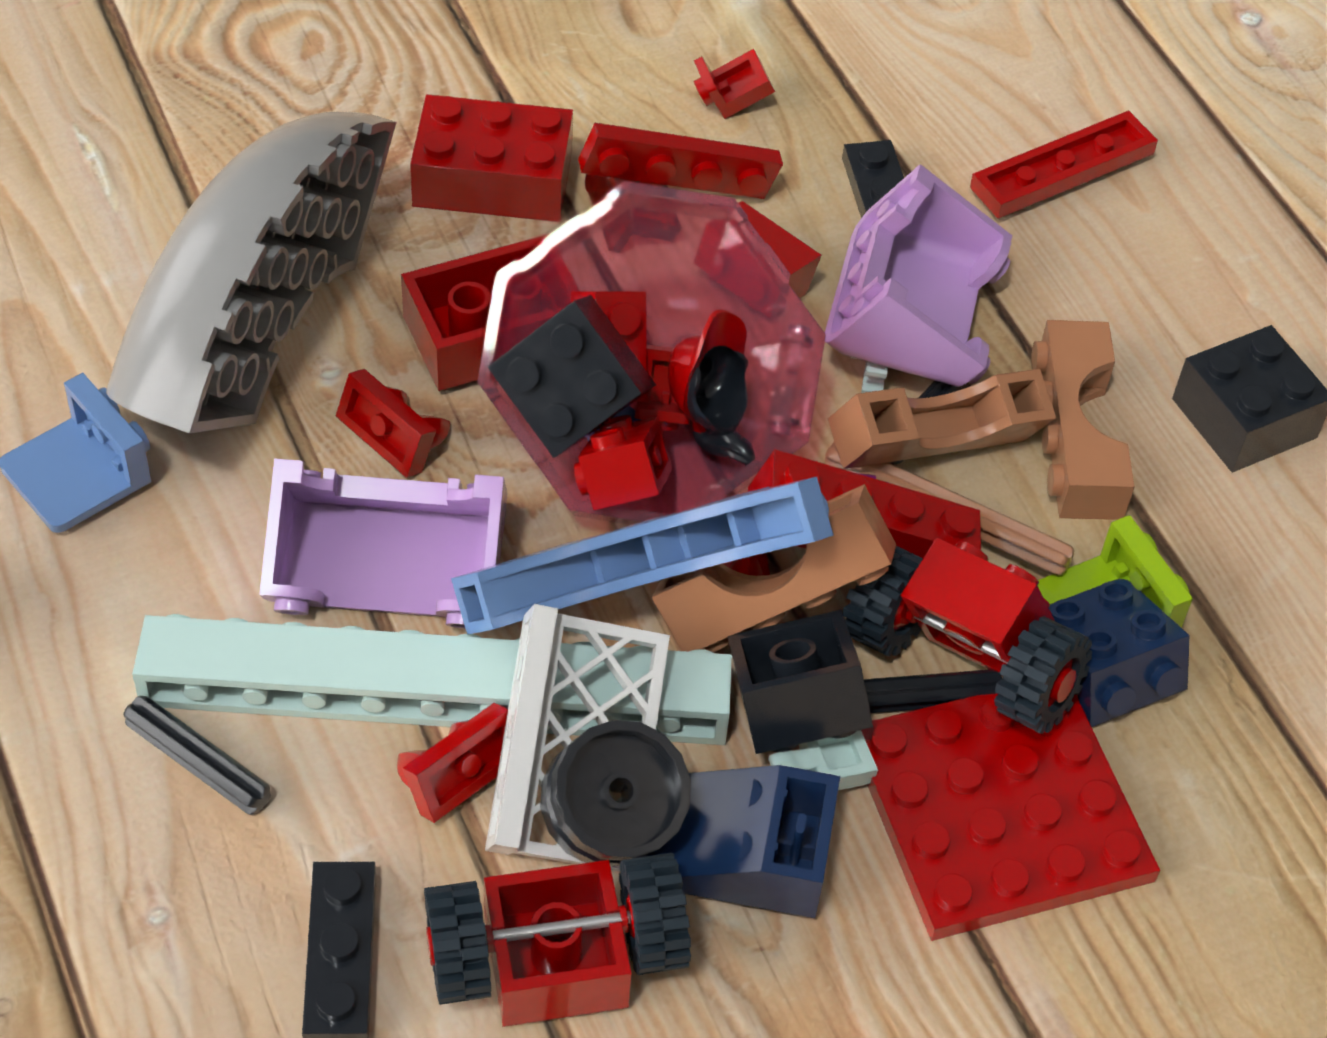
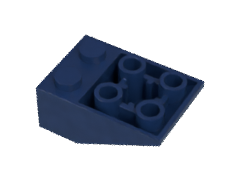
M783 765L689 773L691 779L690 808L679 831L660 849L646 856L673 853L678 863L679 873H681L683 881L682 891L685 894L816 918L823 886L840 776Z

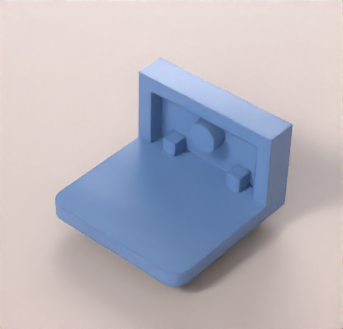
M83 372L64 382L71 418L4 454L0 458L2 474L46 526L55 533L68 530L151 483L146 452L150 450V443L145 432L137 422L132 421L128 423L120 415L117 403L106 394L107 389L105 387L97 389Z

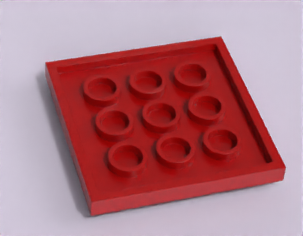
M998 694L976 695L872 720L873 727L861 730L878 768L877 775L871 778V783L867 784L931 941L1156 882L1161 870L1076 694L1072 698L1074 704L1070 711L1064 710L1063 720L1058 725L1054 724L1050 732L1044 731L1043 734L999 713L996 710L998 707L994 704V699Z

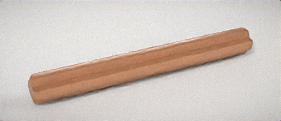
M834 441L825 454L824 464L843 469ZM890 462L844 469L854 473L876 475V479L979 509L981 541L1056 576H1062L1071 565L1074 556V548L1071 545Z

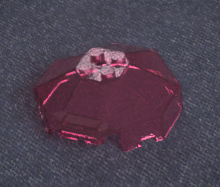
M624 181L606 194L607 198L583 216L576 215L544 238L541 246L520 261L516 262L513 260L496 273L477 382L574 516L633 525L734 496L750 485L774 449L793 454L809 443L826 334L791 288L789 271L769 244L765 243L748 220L747 214L735 198ZM571 291H646L647 345L674 348L685 338L701 336L711 313L718 309H726L738 315L745 323L747 329L744 356L748 359L749 363L745 373L748 405L736 431L751 442L755 460L748 465H744L736 460L706 452L695 441L692 421L690 420L689 424H679L678 430H662L673 468L659 495L593 511L589 495H581L574 474V464L579 462L578 456L588 443L587 437L570 450L553 458L488 369V366L571 303ZM638 401L633 402L629 406L635 410Z

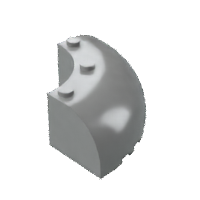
M324 112L313 114L279 126L255 140L236 155L212 179L194 201L157 260L126 328L107 386L106 394L108 397L134 413L187 433L256 424L269 382L279 361L278 354L272 352L276 341L283 340L289 329L294 330L313 301V292L309 291L310 289H316L320 282L329 284L337 276L356 268L396 122L359 112Z

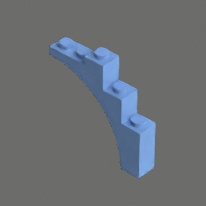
M817 477L771 488L766 487L737 494L682 512L649 519L597 536L568 542L451 578L466 632L467 634H473L523 621L524 615L534 604L554 607L559 610L669 577L758 554L819 541L834 535L828 518V503L821 493Z

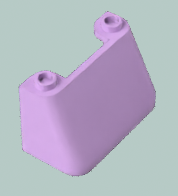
M920 164L875 203L856 225L849 242L824 333V341L842 355L956 387L962 386L967 382L970 384L977 382L990 365V358L988 357L989 345L980 337H974L968 341L978 290L987 282H997L1007 271L1010 265V259L1007 256L1010 250L1012 235Z
M274 458L259 595L267 601L275 602V612L289 615H308L309 606L437 616L446 617L447 626L465 629L451 578L500 563L508 495L504 477L475 475L474 483L467 484V489H462L460 479L448 478V483L363 477L338 475L337 471L331 468H324L322 479L321 472L304 470V461Z

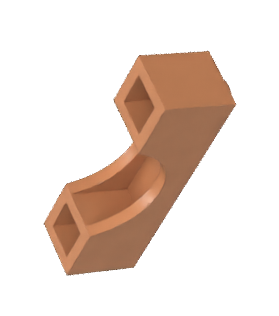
M1047 320L1042 340L1034 341L1031 362L1032 370H1041L1056 415V419L1043 427L1042 450L1044 454H1051L1052 460L1047 475L1048 494L1057 498L1059 518L1118 520L1125 517L1135 488L1128 444L1110 438L1097 430L1087 420L1080 407L1092 399L1104 396L1115 364L1109 322Z
M1033 369L996 374L965 389L929 398H909L904 387L858 393L827 419L843 469L1024 442L1055 420L1056 415L1041 370Z
M865 484L827 501L829 507L828 518L834 536L807 543L804 555L794 565L784 571L772 575L753 576L739 573L722 563L660 580L652 599L681 651L689 652L697 649L711 652L718 651L729 644L727 636L734 635L752 626L755 630L775 625L785 617V611L803 603L806 608L819 606L831 599L836 594V589L853 581H856L858 585H865L883 576L889 569L888 565L892 563L896 543Z

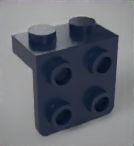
M1125 579L1108 581L1095 588L1050 604L1049 610L1056 622L1087 636L1092 642V646L1089 649L1092 651V659L1086 664L1090 668L1087 676L1081 679L1080 684L1083 687L1078 695V700L1091 727L1188 689L1190 635L1141 591H1138L1130 581Z

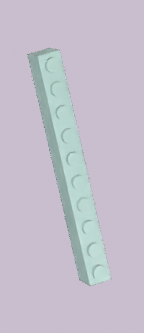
M181 614L167 616L145 615L132 675L137 696H148L163 708L451 727L454 723L470 720L493 703L507 709L509 708L520 638L508 640L482 638L474 634H461L458 636L424 634L416 630H403L400 632L365 630L357 626H345L342 628L315 627L298 622H287L284 624L255 623L240 618L210 620L190 618ZM591 642L561 643L560 652L574 672L599 655ZM641 645L631 648L622 647L613 653V656L633 683L649 672L652 655L651 647ZM703 649L689 652L668 650L656 730L665 734L671 742L725 745L730 714L732 655L716 654ZM604 661L579 677L599 707L624 690ZM558 667L555 685L565 679ZM647 682L637 688L644 699ZM570 684L552 697L551 711L565 731L590 714ZM628 695L603 712L609 721L642 722V714ZM593 719L572 735L580 736L588 728L597 726L598 723ZM548 726L547 734H554Z

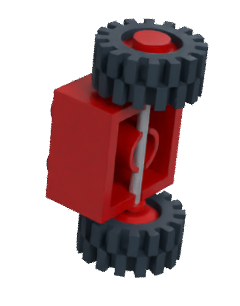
M936 537L924 558L896 546L892 563L888 565L889 569L883 576L865 585L857 584L855 589H849L846 598L851 600V602L844 607L843 616L846 617L845 622L851 638L886 656H891V654L896 656L900 654L901 647L906 649L911 645V636L917 637L922 630L928 640L987 669L994 670L1003 676V679L997 682L995 692L998 693L994 699V704L998 707L996 710L1043 734L1044 731L1050 732L1054 724L1058 725L1063 720L1064 710L1070 711L1074 704L1072 698L1075 693L1079 695L1083 687L1080 682L1082 678L1087 676L1090 667L1086 666V664L1092 659V651L1089 650L1092 646L1091 640L1087 636L1054 620L1049 610L1050 604L1043 598L1038 587L1039 581L1031 573L1016 565L1009 564L1006 569H1003L988 562L989 558L984 552L967 542L959 541L954 546Z
M667 853L621 860L619 866V882L622 889L620 890V898L623 904L621 906H618L609 860L484 877V914L486 925L483 922L482 904L476 881L424 888L430 964L433 967L439 1005L491 997V974L488 962V953H491L502 1027L628 1008L632 973L624 933L627 944H629V955L631 961H633V969L637 975L689 968L691 953L689 948H691V938L688 933V928L690 927L689 916L686 915V896L682 891L683 881L674 854Z

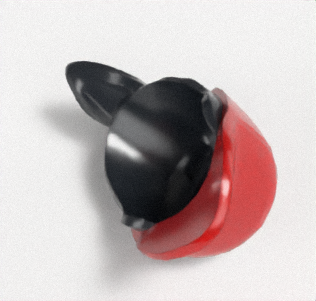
M718 309L709 316L701 336L685 338L674 347L668 366L669 388L676 404L692 421L694 439L703 450L752 467L755 463L753 446L751 442L736 431L748 405L745 373L749 363L748 359L744 356L747 329L745 323L738 315L726 309Z

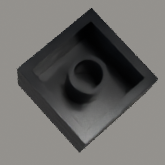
M592 295L574 300L488 366V369L553 458L573 448L602 424L612 419L656 386V383Z
M1272 325L1187 357L1172 400L1232 473L1318 438L1327 417V388Z
M841 610L727 636L756 754L768 751L785 752L802 743L828 737L835 739L845 738L858 730L873 727L861 664Z

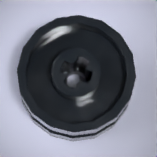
M612 720L588 728L552 759L542 780L540 809L549 834L567 854L585 863L609 860L610 867H617L620 865L621 860L644 857L660 849L679 831L690 808L691 779L682 754L665 734L642 722ZM609 789L613 793H621V803L615 801L610 796Z

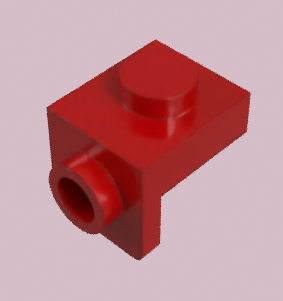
M754 49L711 71L703 56L694 60L701 76L694 80L698 93L706 106L715 103L724 119L775 92L764 66Z
M647 345V372L656 383V386L647 392V401L637 402L635 418L643 420L658 416L662 430H678L679 424H689L690 419L676 404L669 388L668 366L670 355L674 348Z

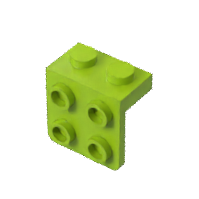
M1130 515L1111 522L1099 556L1069 567L1062 576L1052 574L1038 580L1040 592L1049 604L1095 588L1108 581L1116 579L1128 580L1181 628L1193 600L1184 579L1178 574L1173 573L1158 553L1153 538L1143 532Z

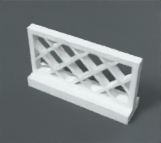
M534 604L523 617L485 851L506 855L516 853L582 864L585 862L567 854L558 843L550 845L530 841L533 816L541 810L540 802L537 805L535 803L538 785L541 787L545 776L541 770L543 755L559 743L565 748L572 742L569 736L593 719L596 720L598 725L609 722L603 712L627 695L642 714V723L656 730L670 635L557 613L558 608ZM563 630L586 635L599 654L576 672H574L560 652ZM601 638L618 642L608 648ZM628 643L652 648L649 672L634 683L613 656V653ZM604 661L624 690L599 707L579 677ZM558 667L565 679L555 685ZM647 682L644 699L637 688ZM570 684L590 714L565 731L552 713L551 704L553 695ZM549 726L556 738L545 745L547 728ZM621 796L619 799H617L616 801L621 803V802H622V796ZM619 866L611 867V870L620 872Z

